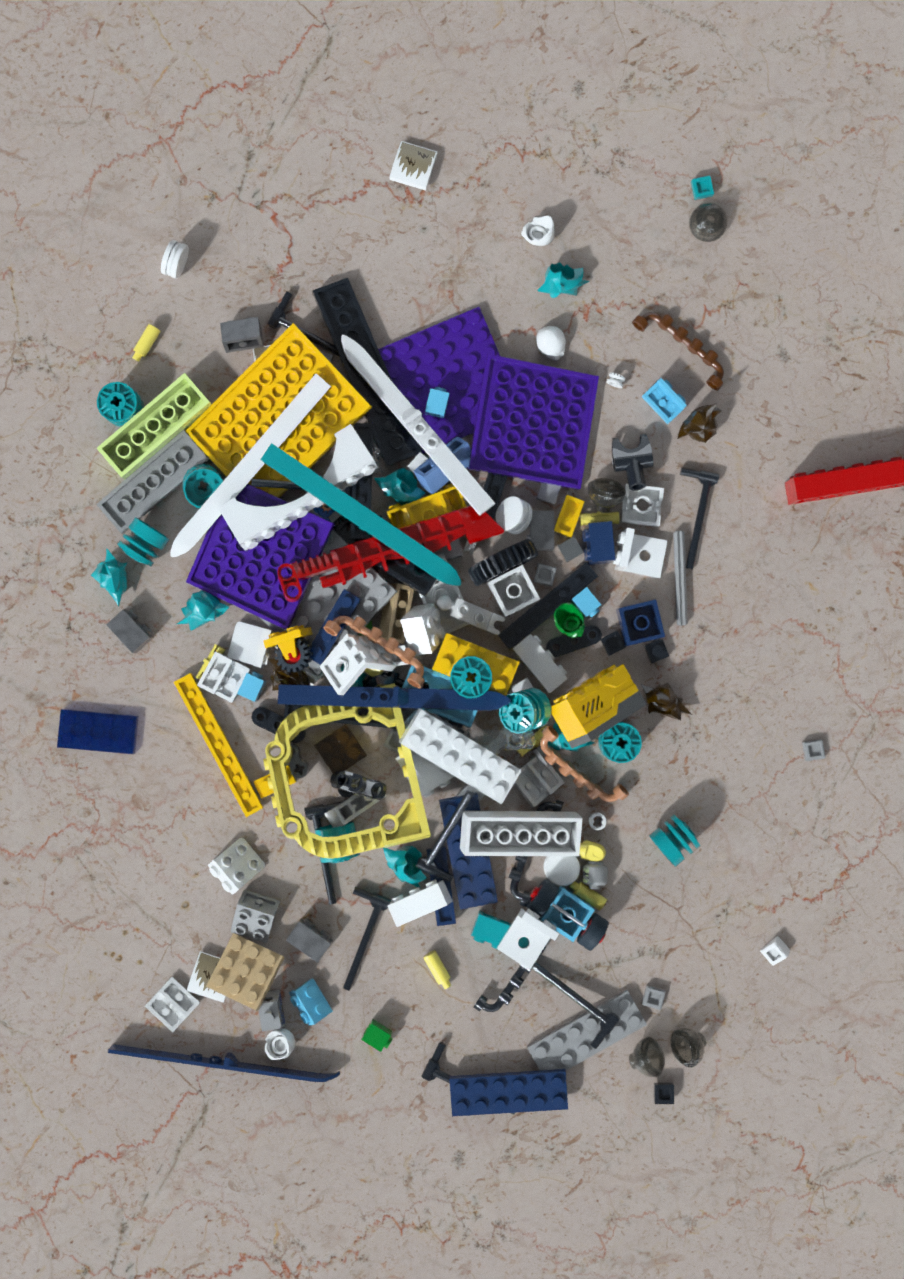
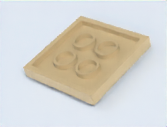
M233 933L206 987L258 1012L285 957Z

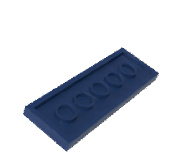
M473 793L474 795L464 811H481L477 793ZM464 795L439 800L444 828ZM461 815L447 838L460 910L498 903L490 857L465 856L460 850Z
M565 1069L449 1076L452 1117L568 1110Z

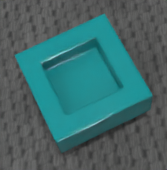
M711 176L691 180L694 200L714 195Z

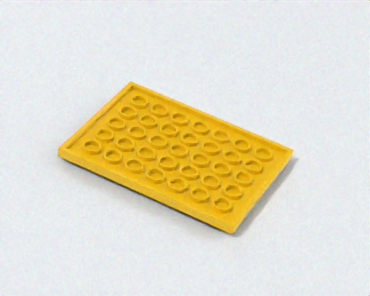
M293 323L185 432L227 477L312 377L317 374L331 387L279 446L281 450L310 469L336 443L334 434L350 424L353 426L372 406ZM264 464L252 478L290 481L267 464ZM256 487L278 498L288 490Z

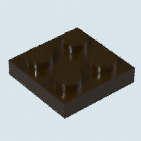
M347 724L314 745L333 774L336 771L347 770L367 756Z

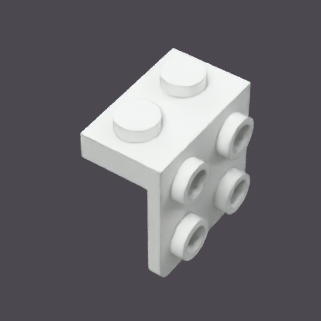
M237 622L229 647L228 658L264 668L269 662L267 658H270V654H268L269 648H265L263 640L269 639L268 635L273 634L274 631Z
M239 838L208 866L211 874L220 879L223 888L227 892L234 894L265 867V863L244 838Z

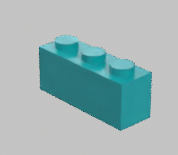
M479 911L471 930V936L474 937L475 941L479 943L486 941L491 943L493 948L497 949L512 923ZM521 937L518 941L519 947L526 948L529 945L528 938Z

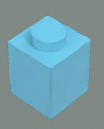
M440 387L430 389L425 409L426 415L444 419L449 401V393L446 392V389Z
M587 587L571 599V602L583 613L584 617L589 615L592 618L600 611L598 609L601 605Z
M255 671L252 674L246 673L237 694L257 702L266 680L262 679V674Z

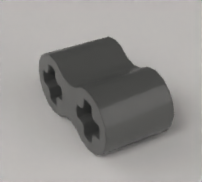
M291 743L292 749L296 751L293 753L294 757L292 756L289 762L291 774L296 778H302L309 773L310 766L307 761L302 759L300 747L295 743ZM297 764H299V766H304L305 769L302 770L303 774L301 772L297 773Z

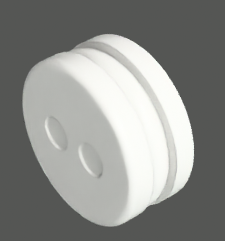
M176 240L169 242L161 263L162 274L169 275L175 279L180 277L187 262L188 245Z
M516 496L503 500L496 512V522L504 531L510 534L523 532L529 526L532 519L530 504Z
M547 856L544 861V872L551 883L557 886H567L578 878L580 864L576 856Z

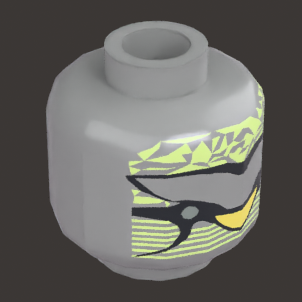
M588 861V864L583 866L582 881L584 884L589 885V889L600 890L601 886L607 884L608 867L603 865L604 862Z

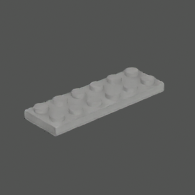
M183 430L96 505L118 531L123 534L129 529L128 527L135 517L141 519L180 486L188 469L194 465L205 464L209 459Z
M628 990L596 1007L605 1015L613 1012L620 1017L619 1022L610 1034L606 1035L597 1049H594L590 1044L601 1030V1021L590 1012L582 1014L527 1045L539 1070H568L646 1026L647 1024Z

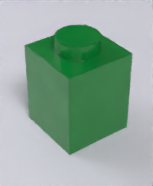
M372 1019L364 1031L361 1040L381 1052L384 1047L387 1049L392 1042V1031Z

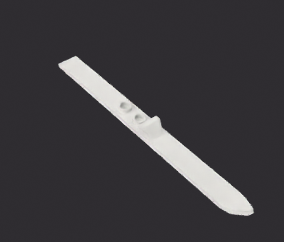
M342 335L343 351L348 361L479 516L494 506L495 502L422 418V413L410 404L363 347L348 336Z
M315 374L178 533L172 545L171 557H177L186 553L199 541L221 515L218 507L232 498H236L265 464L260 459L272 443L279 448L331 386L319 375Z

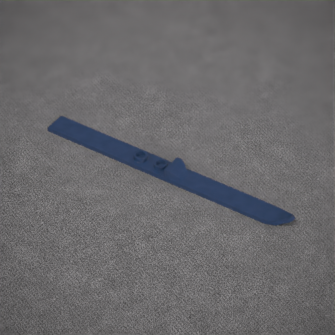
M279 685L278 704L491 711L498 710L512 701L509 697L493 691H486L477 698H465L460 696L455 690L350 687L344 695H338L333 686Z
M112 1044L108 1049V1053L310 1082H327L340 1075V1071L336 1073H315L239 1062L233 1053H227L223 1060L220 1056H210L208 1058L203 1057L199 1053L187 1055Z

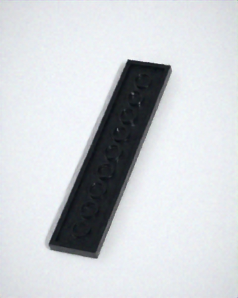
M345 278L312 290V294L351 385L372 406L364 416L367 423L374 424V440L385 466H391L414 457L419 452L422 453L418 442L352 366L344 354L341 342L342 335L348 336L363 347L391 380L349 279Z

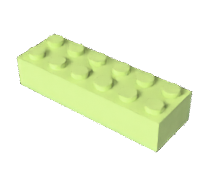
M184 373L99 445L97 449L123 479H126L180 432L187 430L212 404Z

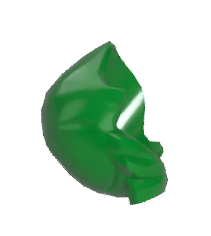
M572 603L560 605L554 613V622L557 629L569 637H581L585 628L583 613Z

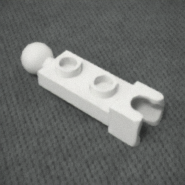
M446 595L439 597L437 600L439 609L443 611L451 610L449 616L494 635L500 634V631L494 628V623L496 621L504 622V617L459 598H456L454 603Z

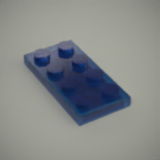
M61 709L57 748L135 754L139 716Z

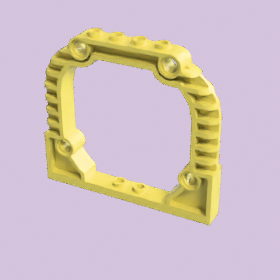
M395 683L381 686V688H393ZM306 705L296 709L283 720L276 731L274 741L269 742L265 748L266 758L263 761L265 770L270 772V777L267 780L269 789L274 791V796L271 799L273 808L278 810V815L275 816L277 827H281L287 838L295 839L303 849L315 856L332 859L383 847L387 848L431 836L411 750L402 744L401 747H398L400 759L404 758L405 765L402 766L404 777L409 778L413 798L407 799L395 816L392 814L383 816L380 819L379 826L337 837H322L310 832L306 819L300 813L295 812L286 765L292 758L291 741L301 731L315 725L355 717L359 723H368L371 719L383 723L388 728L396 726L400 740L406 730L401 708ZM366 708L369 712L366 716H360L358 711ZM274 748L281 749V753L278 756L271 755V751ZM390 820L393 821L395 827L392 830H386L384 823ZM291 823L297 824V830L294 833L287 831V827Z

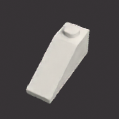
M355 793L326 812L325 816L333 828L343 826L380 800Z

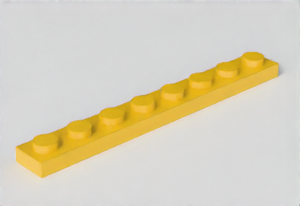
M192 673L174 681L179 694L244 815L248 817L263 809L264 806L201 689L197 686Z

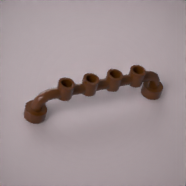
M649 312L643 316L637 315L632 324L637 330L644 332L649 326L647 321L653 320L662 330L668 331L677 342L683 343L692 354L702 358L706 365L712 366L716 370V375H711L706 383L715 391L722 387L724 370L722 365L716 360L718 358L716 352L713 350L705 352L702 349V341L694 338L693 341L687 337V329L682 326L676 329L671 325L674 320L667 314L661 317L657 313Z

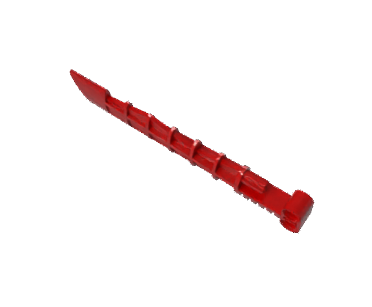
M471 505L399 528L400 531L433 553L445 546L450 551V543L465 534L469 544L504 533V529L486 512L479 516ZM370 537L330 550L329 554L324 552L323 556L320 557L317 554L316 558L312 559L309 557L307 561L302 559L301 563L295 561L289 564H282L278 568V579L285 599L289 602H296L302 595L299 581L337 570L335 573L319 577L322 588L339 583L345 585L347 581L361 573L363 578H367L366 570L379 562L382 563L384 570L388 571L386 560L403 559L404 557L375 537ZM404 558L405 563L409 564V560ZM284 569H289L292 572V576L284 578L281 572ZM290 588H296L298 595L291 597L287 591Z

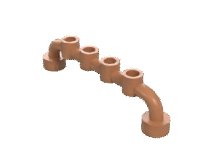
M339 616L333 621H327L323 627L327 633L337 636L341 630L339 625L345 623L353 631L365 635L369 641L382 646L388 653L400 657L404 663L414 666L416 673H411L407 681L412 686L421 688L425 682L422 678L424 667L418 659L414 658L416 655L415 651L410 648H406L405 651L398 648L400 643L392 637L388 641L382 638L383 632L376 627H373L371 630L365 627L366 621L361 617L357 616L354 620L348 616Z
M548 725L542 731L543 737L541 738L540 746L546 754L545 760L550 765L554 763L560 765L559 771L563 776L567 777L571 774L574 777L573 782L578 788L587 787L589 789L587 794L590 798L595 800L599 797L603 801L613 802L618 799L624 800L629 795L627 789L621 784H617L613 788V794H606L598 784L591 782L586 774L580 773L570 761L563 759L555 749H551L548 746V741L554 742L559 737L554 728Z

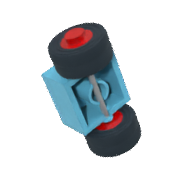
M547 879L543 880L538 887L536 886L533 889L527 908L538 914L541 921L546 919L557 927L556 931L572 942L577 938V942L589 951L593 950L598 943L603 941L609 922L599 914H593L595 909L589 903L564 886L558 888V886L552 884Z

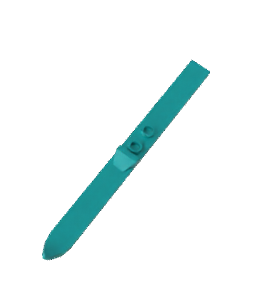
M270 444L260 459L262 462L437 580L445 584L461 586V579L457 571L449 563L274 444Z

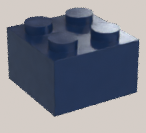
M612 521L588 523L584 530H582V539L587 545V548L584 549L585 561H588L589 565L612 563L616 560Z
M656 599L616 609L625 646L665 637Z

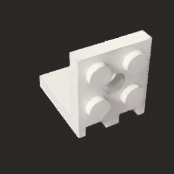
M626 528L618 535L617 545H619L617 553H615L616 560L613 561V564H616L614 570L660 578L667 540L634 534L635 529ZM641 551L649 553L650 558L648 561L640 559L639 554Z
M346 634L320 665L321 670L338 695H344L366 668L392 671L396 667L392 656L382 646L369 641L365 636ZM342 663H344L345 666L343 672L341 671Z
M521 908L497 946V949L530 970L549 939L556 940L559 933L555 931L557 927L546 919L542 922L539 920L540 916L529 908L527 911ZM521 937H526L529 940V945L526 948H521L518 945Z

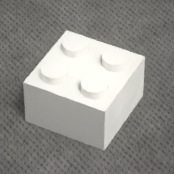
M523 565L488 582V586L504 617L540 600Z
M435 603L414 606L401 619L408 648L415 651L416 655L433 653L444 640L445 631L441 627L440 613L436 609Z

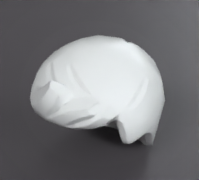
M549 215L534 217L532 222L524 225L521 234L533 245H548L554 238V221Z
M546 326L540 329L536 338L538 350L547 358L558 361L565 352L566 339L564 333L555 326Z
M285 1028L273 1030L265 1039L267 1041L265 1052L271 1060L287 1058L295 1048L296 1041L293 1034Z

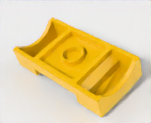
M451 483L443 486V491L400 506V503L389 507L390 511H387V515L391 525L399 529L467 506L463 495Z

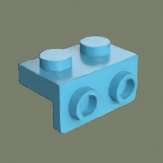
M660 378L642 395V398L668 425L687 405L685 404L686 400L684 397L672 390L673 387L670 382Z
M313 978L289 992L291 996L290 1001L300 1011V1017L305 1024L315 1025L333 1012Z

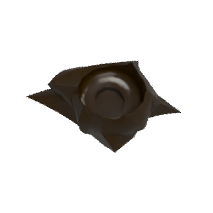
M716 404L698 407L683 422L677 439L689 435L693 440L706 443L717 434L716 428L718 424L715 417L722 410L715 407Z
M267 658L274 667L270 676L273 683L272 691L278 690L279 685H309L308 677L303 670L287 672V670L281 669L282 666L277 665L278 660Z
M669 683L659 684L655 689L641 684L646 694L649 714L656 712L680 721L681 713L692 715L682 704L683 698L677 697Z

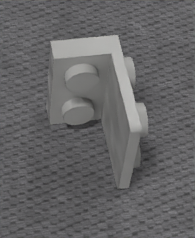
M244 889L237 903L231 932L267 943L280 901Z

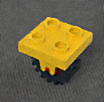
M304 625L294 626L286 629L287 633L286 631L276 632L268 635L269 639L263 640L265 648L278 647L274 652L277 653L275 660L279 661L277 665L282 666V670H287V672L301 671L308 667V663L312 661L310 658L313 655V652H310L312 647L307 645L309 643L307 640H303L304 637L313 635L311 627L304 628Z

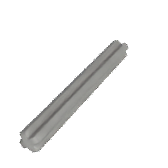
M675 531L673 536L677 625L684 626L688 624L684 531Z

